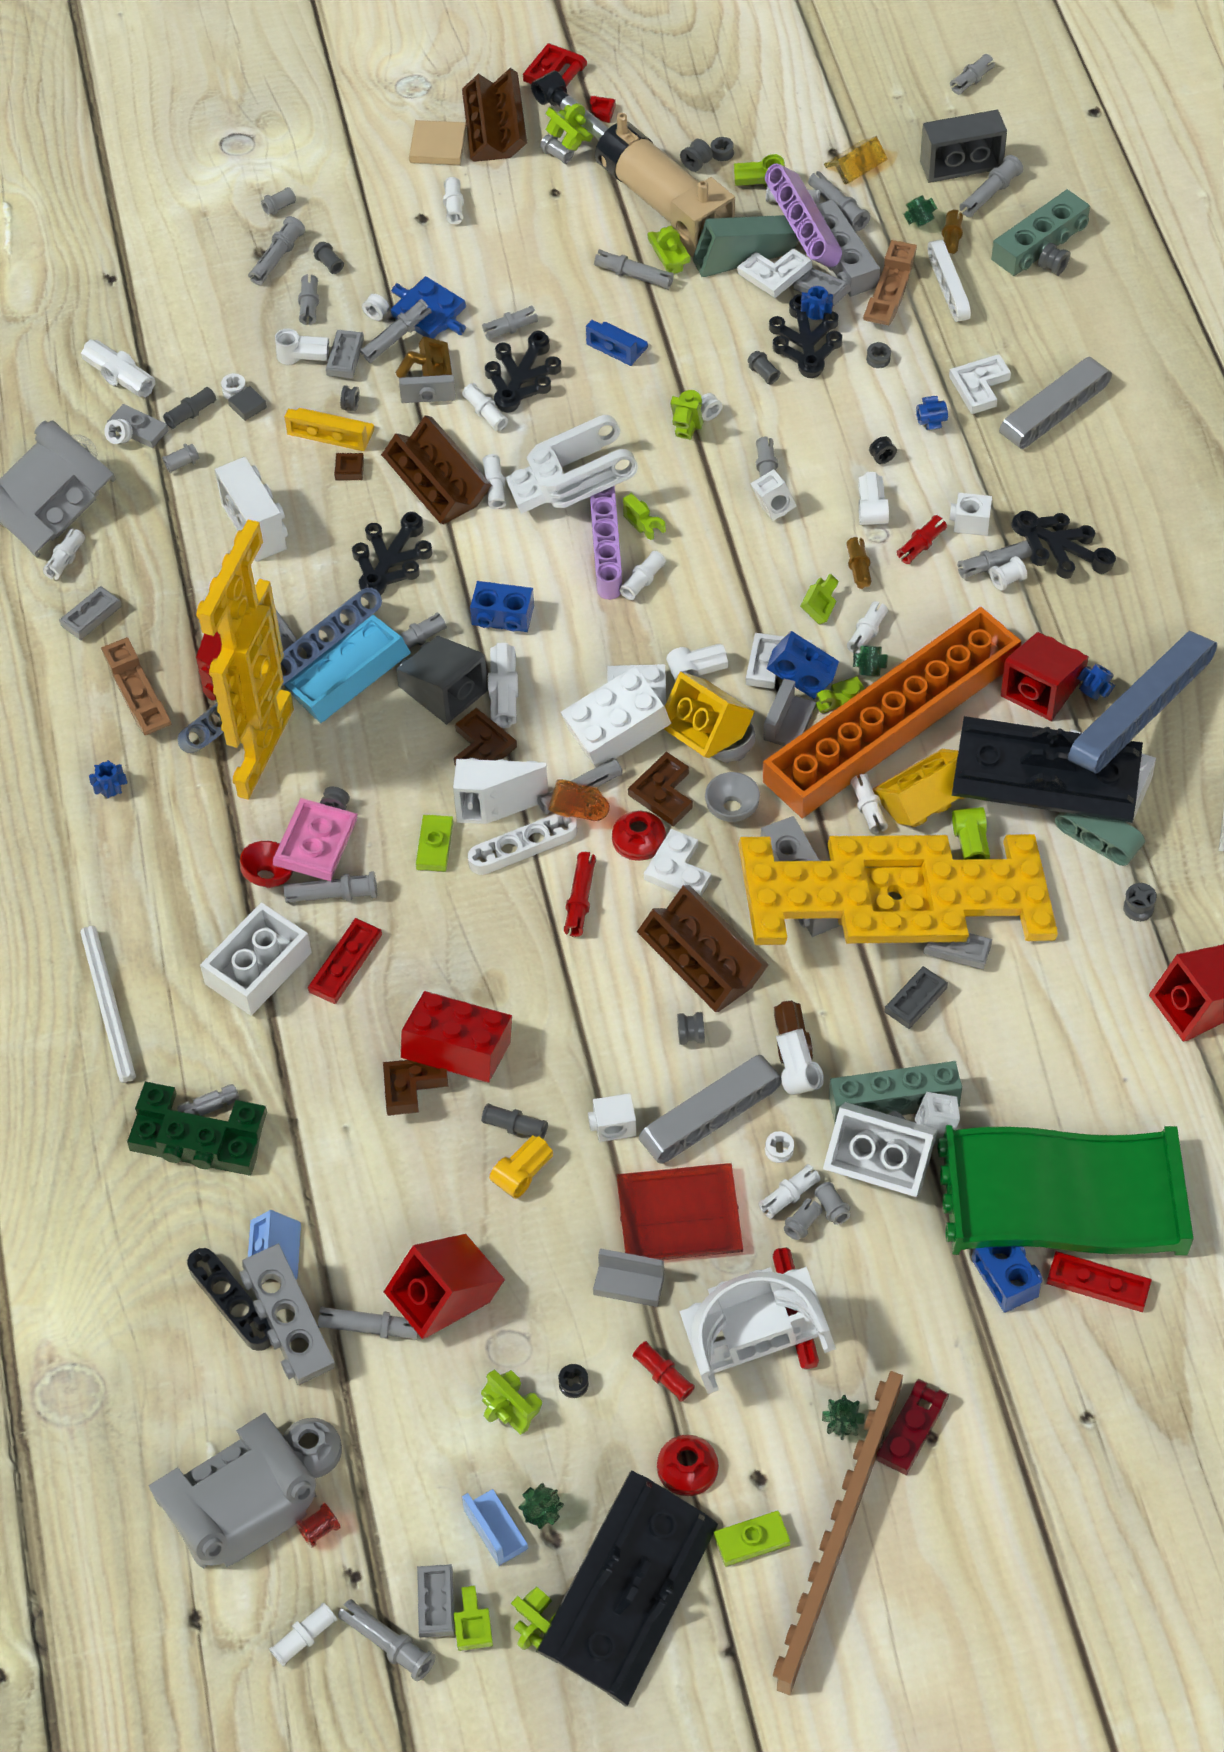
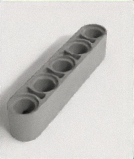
M1092 357L1083 359L1007 416L1000 426L999 433L1020 449L1028 447L1102 391L1110 382L1112 372Z
M756 1055L649 1124L642 1130L638 1139L659 1164L665 1163L772 1094L782 1083L781 1076L763 1055Z

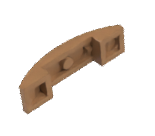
M891 240L884 259V268L873 298L870 297L865 310L864 321L888 326L892 323L910 277L917 245Z
M126 637L101 647L114 680L144 736L172 725L161 701L156 697L140 665L139 658L129 638Z

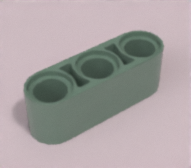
M1060 812L1055 818V824L1063 833L1118 865H1128L1145 843L1143 834L1124 821Z

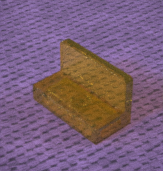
M874 136L861 140L825 162L824 166L825 168L835 166L843 183L848 184L888 160L878 137Z

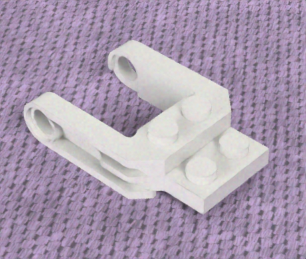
M601 415L535 445L526 457L530 466L525 469L516 470L511 475L505 477L521 514L544 503H552L553 507L566 508L624 482L636 474L638 464L633 454L627 449H618L564 474L563 466L601 450L602 447L613 443L621 433L620 428L612 416ZM605 425L612 426L610 434L606 436L598 434L601 427ZM620 460H629L627 468L623 470L615 469L616 464Z

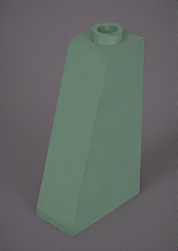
M785 215L706 219L693 261L701 277H707L736 269L755 252L768 260L784 256L791 249L796 248L799 240Z

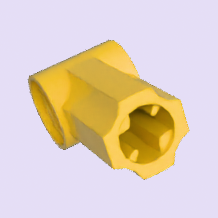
M532 1135L510 1158L504 1157L498 1161L492 1169L489 1179L512 1198L517 1199L527 1191L533 1176L553 1157V1150L544 1139Z

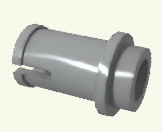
M548 134L541 141L540 147L545 154H552L564 164H567L572 159L574 150H569L558 141V137Z
M287 187L272 196L266 195L264 200L261 201V205L267 215H275L278 210L295 203L296 197L292 189Z
M184 444V448L162 457L169 473L189 463L194 465L196 460L200 459L193 444Z
M825 1182L818 1186L814 1194L826 1210L827 1220L835 1225L847 1221L850 1217V1206L842 1201L833 1183Z
M809 1198L805 1199L793 1217H788L785 1220V1233L794 1240L806 1237L808 1234L807 1229L822 1213L821 1206L816 1201L812 1202Z

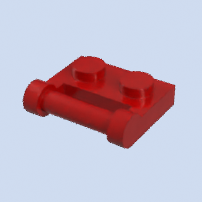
M547 43L524 71L523 81L531 84L553 70L559 73L567 63L570 64V67L562 75L567 87L579 71H583L587 66V60L580 54Z

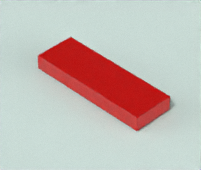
M355 918L309 984V993L336 1004L381 938L382 930Z
M1056 1251L1046 1284L1143 1313L1152 1279Z

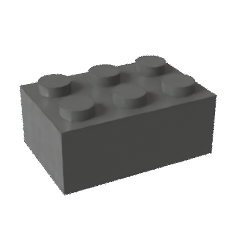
M998 109L923 123L920 163L928 183L990 172L993 168H998L1003 163L1007 129Z

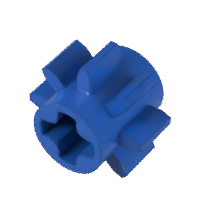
M814 286L808 290V293L802 292L801 312H806L809 318L820 320L823 319L825 312L832 313L833 294H828L824 287Z
M938 396L923 397V404L916 405L919 425L926 424V430L942 428L941 422L948 420L946 402L944 400L938 401Z
M1097 663L1093 668L1089 666L1084 667L1077 679L1083 682L1079 689L1095 700H1098L1100 695L1108 697L1116 686L1110 682L1114 675Z
M109 760L99 765H94L95 774L89 775L94 793L96 795L101 793L107 798L121 794V785L128 784L122 765L118 764L115 766Z

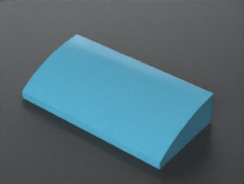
M372 615L286 682L284 686L318 722L322 723L411 652L398 633L375 615Z

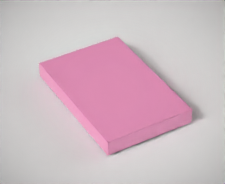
M300 798L275 853L273 865L331 881L357 822L358 814Z

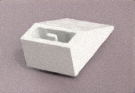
M475 758L456 759L453 792L457 823L488 824L539 805L537 798L549 793L547 764L537 761L519 762L503 759L496 761L478 760Z

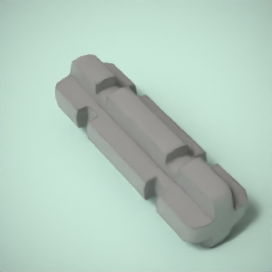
M230 1084L222 1087L221 1092L215 1090L193 1099V1103L187 1101L179 1104L177 1110L203 1116L223 1108L224 1103H227V1105L235 1103V1100H239V1095L236 1087Z

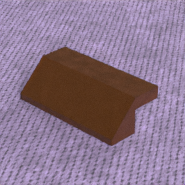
M509 68L494 83L478 73L462 88L470 159L476 162L511 158L527 144L518 72Z
M427 415L423 417L410 437L396 433L381 454L440 524H446L476 508L492 486L434 418Z
M683 885L667 908H653L637 930V933L714 1012L721 1011L752 989L769 965L690 885Z

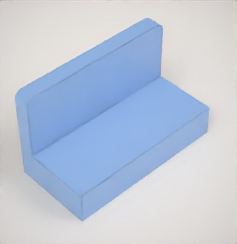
M269 1210L250 1220L248 1257L279 1243L297 1280L301 1223L273 1210Z
M493 1489L472 1500L469 1493L462 1496L464 1512L498 1566L528 1549L527 1542Z

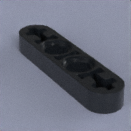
M207 1248L194 1250L187 1259V1266L192 1278L248 1347L256 1351L269 1348L272 1344L267 1331L271 1330V1327L266 1318L262 1320L259 1318L250 1296L214 1252ZM198 1261L208 1262L212 1273L209 1277L203 1267L197 1266ZM219 1281H226L230 1284L229 1290L224 1294H216L212 1291L213 1286ZM238 1304H245L249 1307V1311L243 1317H235L231 1314L232 1308ZM252 1322H254L255 1327L260 1332L264 1331L265 1336L260 1339V1337L254 1336L250 1326Z

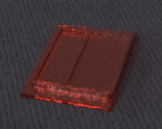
M732 1163L616 1174L625 1253L659 1260L743 1252L738 1214L739 1205L736 1199Z

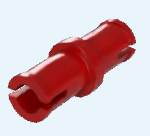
M934 515L921 529H916L912 533V538L897 550L899 558L909 552L901 560L903 563L910 564L923 550H928L932 546V541L947 528L945 521L935 527L943 518Z
M647 1341L641 1343L634 1351L632 1357L653 1375L652 1379L657 1384L661 1382L680 1402L684 1401L692 1393L695 1385L690 1383L674 1368L675 1363L672 1360L664 1359Z

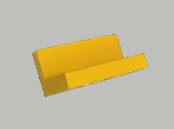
M288 408L284 416L287 435L359 451H365L374 432V424L304 408H298L297 410Z

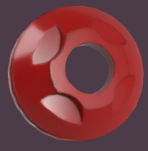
M641 810L631 811L617 819L612 830V844L615 850L621 856L635 861L654 857L666 838L663 822L656 815ZM642 821L647 825V828L642 832H635L631 830L630 825L633 822Z
M258 841L249 844L241 852L240 870L243 876L251 883L260 887L272 888L282 885L291 878L293 871L273 865V858L280 843ZM260 871H269L274 874V877L265 879L260 877L258 873Z
M687 1434L672 1438L661 1448L658 1455V1477L665 1488L677 1495L695 1496L701 1494L712 1486L718 1475L719 1464L714 1448L706 1440L696 1435ZM684 1450H691L696 1453L698 1459L695 1464L684 1466L677 1459L679 1453Z

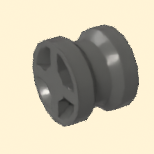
M698 138L691 142L690 147L684 148L680 153L684 166L693 172L699 171L703 163H708L713 157L710 146L704 140Z
M1050 242L1043 249L1038 265L1043 269H1051L1053 274L1059 276L1067 267L1071 253L1066 249H1057V245Z
M1146 883L1131 885L1126 891L1123 907L1125 915L1134 921L1148 920L1154 913V905L1157 898L1155 889Z
M696 1012L693 1016H686L684 1013L677 1014L679 1045H684L688 1041L705 1043L703 1013Z

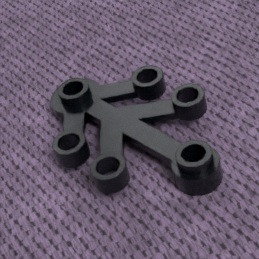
M797 294L789 302V313L797 319L799 333L785 326L784 318L780 316L772 317L769 320V331L773 334L781 335L773 339V351L797 362L798 369L804 377L816 378L824 370V359L834 349L842 346V334L838 331H830L838 326L839 316L834 311L831 314L825 312L822 323L811 332L806 312H801L802 294ZM826 335V343L814 352V345ZM789 341L802 347L803 353L790 347Z
M534 331L529 336L528 350L518 367L512 358L511 346L505 342L496 345V358L503 363L511 378L508 386L501 377V365L498 362L491 361L485 365V376L492 381L497 390L494 394V401L500 411L506 413L513 412L520 405L521 399L539 393H548L551 390V379L546 375H556L561 372V360L555 356L548 357L545 360V365L531 369L537 356L546 354L550 349L549 337L543 331ZM535 380L534 385L520 388L523 383Z
M1025 510L1013 517L1011 522L1013 530L1026 538L1033 551L1030 557L1031 562L1037 566H1044L1048 561L1050 553L1047 549L1043 548L1039 540L1041 538L1048 543L1058 563L1056 573L1061 578H1071L1075 570V564L1069 560L1065 551L1090 562L1092 569L1099 574L1110 571L1116 561L1114 552L1108 548H1098L1093 552L1072 542V540H1078L1082 544L1092 543L1095 530L1088 525L1067 530L1070 518L1066 514L1057 513L1054 516L1038 518L1035 513ZM1052 527L1055 531L1051 532L1045 528Z
M407 512L402 517L400 522L401 530L388 550L382 539L381 525L370 523L365 527L366 538L371 541L379 563L374 570L368 559L370 553L367 544L360 542L352 547L353 558L358 561L363 573L359 579L360 590L373 588L382 595L388 584L405 579L413 580L419 576V564L415 560H426L432 556L431 543L422 540L416 543L415 549L401 552L409 538L422 534L424 526L420 515L416 512ZM403 564L401 570L387 573L391 567Z

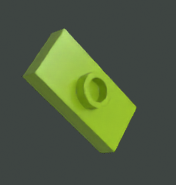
M423 815L416 858V870L446 872L453 829V816Z
M779 1510L714 1531V1538L725 1567L790 1546V1539Z

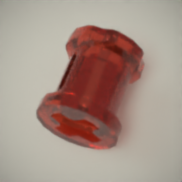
M326 1503L322 1504L320 1510L304 1521L299 1519L295 1522L302 1537L311 1548L317 1545V1540L332 1530L337 1531L341 1528L337 1518Z

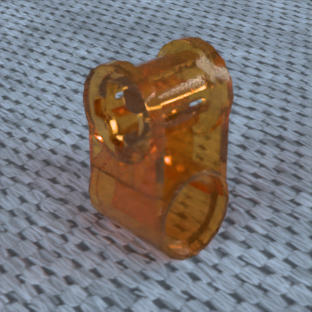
M558 779L554 786L548 810L564 817L600 821L609 813L610 805L597 788Z

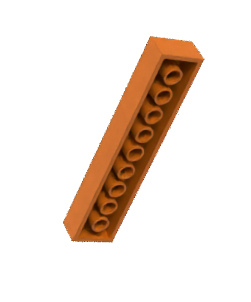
M979 607L764 760L763 783L803 819L849 786L852 778L855 776L860 778V774H865L1002 675L1005 660L1021 646V640L984 608Z

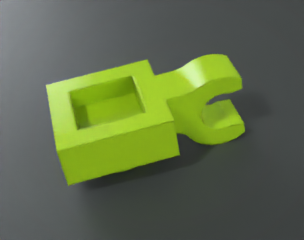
M632 493L623 498V516L639 533L644 532L648 539L653 540V528H658L662 533L666 532L665 521L660 517L649 516L650 510L644 501H639Z
M832 574L828 575L826 581L819 578L815 584L810 585L800 605L819 625L827 622L837 602L831 595L839 581Z
M858 676L832 684L830 690H822L817 693L820 701L816 702V707L820 713H826L842 706L865 688Z
M475 1586L461 1587L464 1611L454 1613L458 1651L492 1647L489 1609H478Z

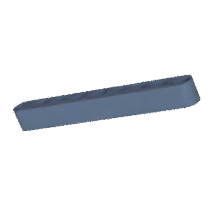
M373 588L362 589L283 650L284 658L281 665L284 666L286 674L283 676L284 682L282 686L378 611L382 604L380 593ZM361 597L368 600L370 604L369 609L361 604ZM340 614L347 616L349 620L348 626L341 622ZM319 630L327 634L328 642L320 639ZM298 647H302L306 651V659L299 656L297 652ZM217 703L179 733L177 738L178 745L184 752L195 753L223 733L221 727H216L211 722V714L217 715L221 720L220 714L217 712ZM192 731L198 735L199 745L193 744L190 741L189 732Z
M1188 631L1074 741L1068 755V760L1094 773L1100 772L1211 662L1217 649V642L1195 632Z

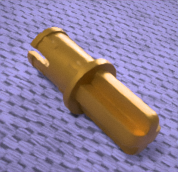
M959 210L948 211L946 214V225L942 229L943 241L948 253L952 254L958 251L959 239L963 235L961 228L963 214L960 212L958 216Z
M853 537L846 543L850 557L848 566L853 571L855 584H857L859 589H863L871 585L869 572L871 562L870 558L866 555L864 539L860 537L858 543V537Z

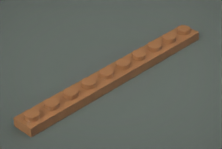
M890 1371L887 1381H880L875 1395V1400L879 1401L876 1411L869 1410L864 1425V1430L868 1431L865 1441L859 1439L853 1455V1459L857 1460L854 1471L848 1469L842 1485V1489L846 1490L843 1501L836 1500L831 1514V1520L835 1521L831 1532L825 1530L819 1550L824 1552L820 1563L814 1561L809 1573L808 1581L812 1582L809 1594L803 1592L800 1597L796 1613L801 1614L797 1626L791 1624L785 1639V1645H788L789 1649L786 1657L779 1656L775 1665L773 1677L778 1678L777 1691L791 1695L876 1461L877 1453L880 1450L900 1395L903 1375Z

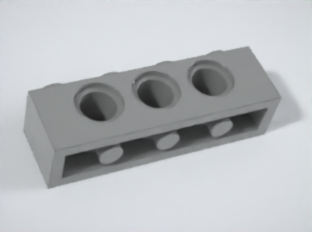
M831 199L817 204V208L842 250V257L839 263L834 267L827 268L830 271L833 270L837 278L850 283L851 291L848 292L850 297L876 288L879 282L880 267L835 201Z
M794 816L761 827L760 837H770L774 861H820ZM838 918L798 919L803 928L807 927L812 937L842 926L839 925Z
M279 1243L243 1259L242 1267L244 1270L239 1272L246 1290L252 1288L258 1299L253 1301L259 1318L261 1320L266 1318L271 1327V1330L267 1331V1335L273 1348H280L285 1357V1360L281 1361V1365L287 1378H294L297 1385H300L334 1369L335 1362ZM269 1279H274L280 1283L281 1287L275 1293H268L263 1290V1283ZM281 1309H289L294 1313L295 1317L288 1323H282L276 1318V1314ZM301 1338L308 1343L309 1347L302 1353H296L289 1345L294 1339Z

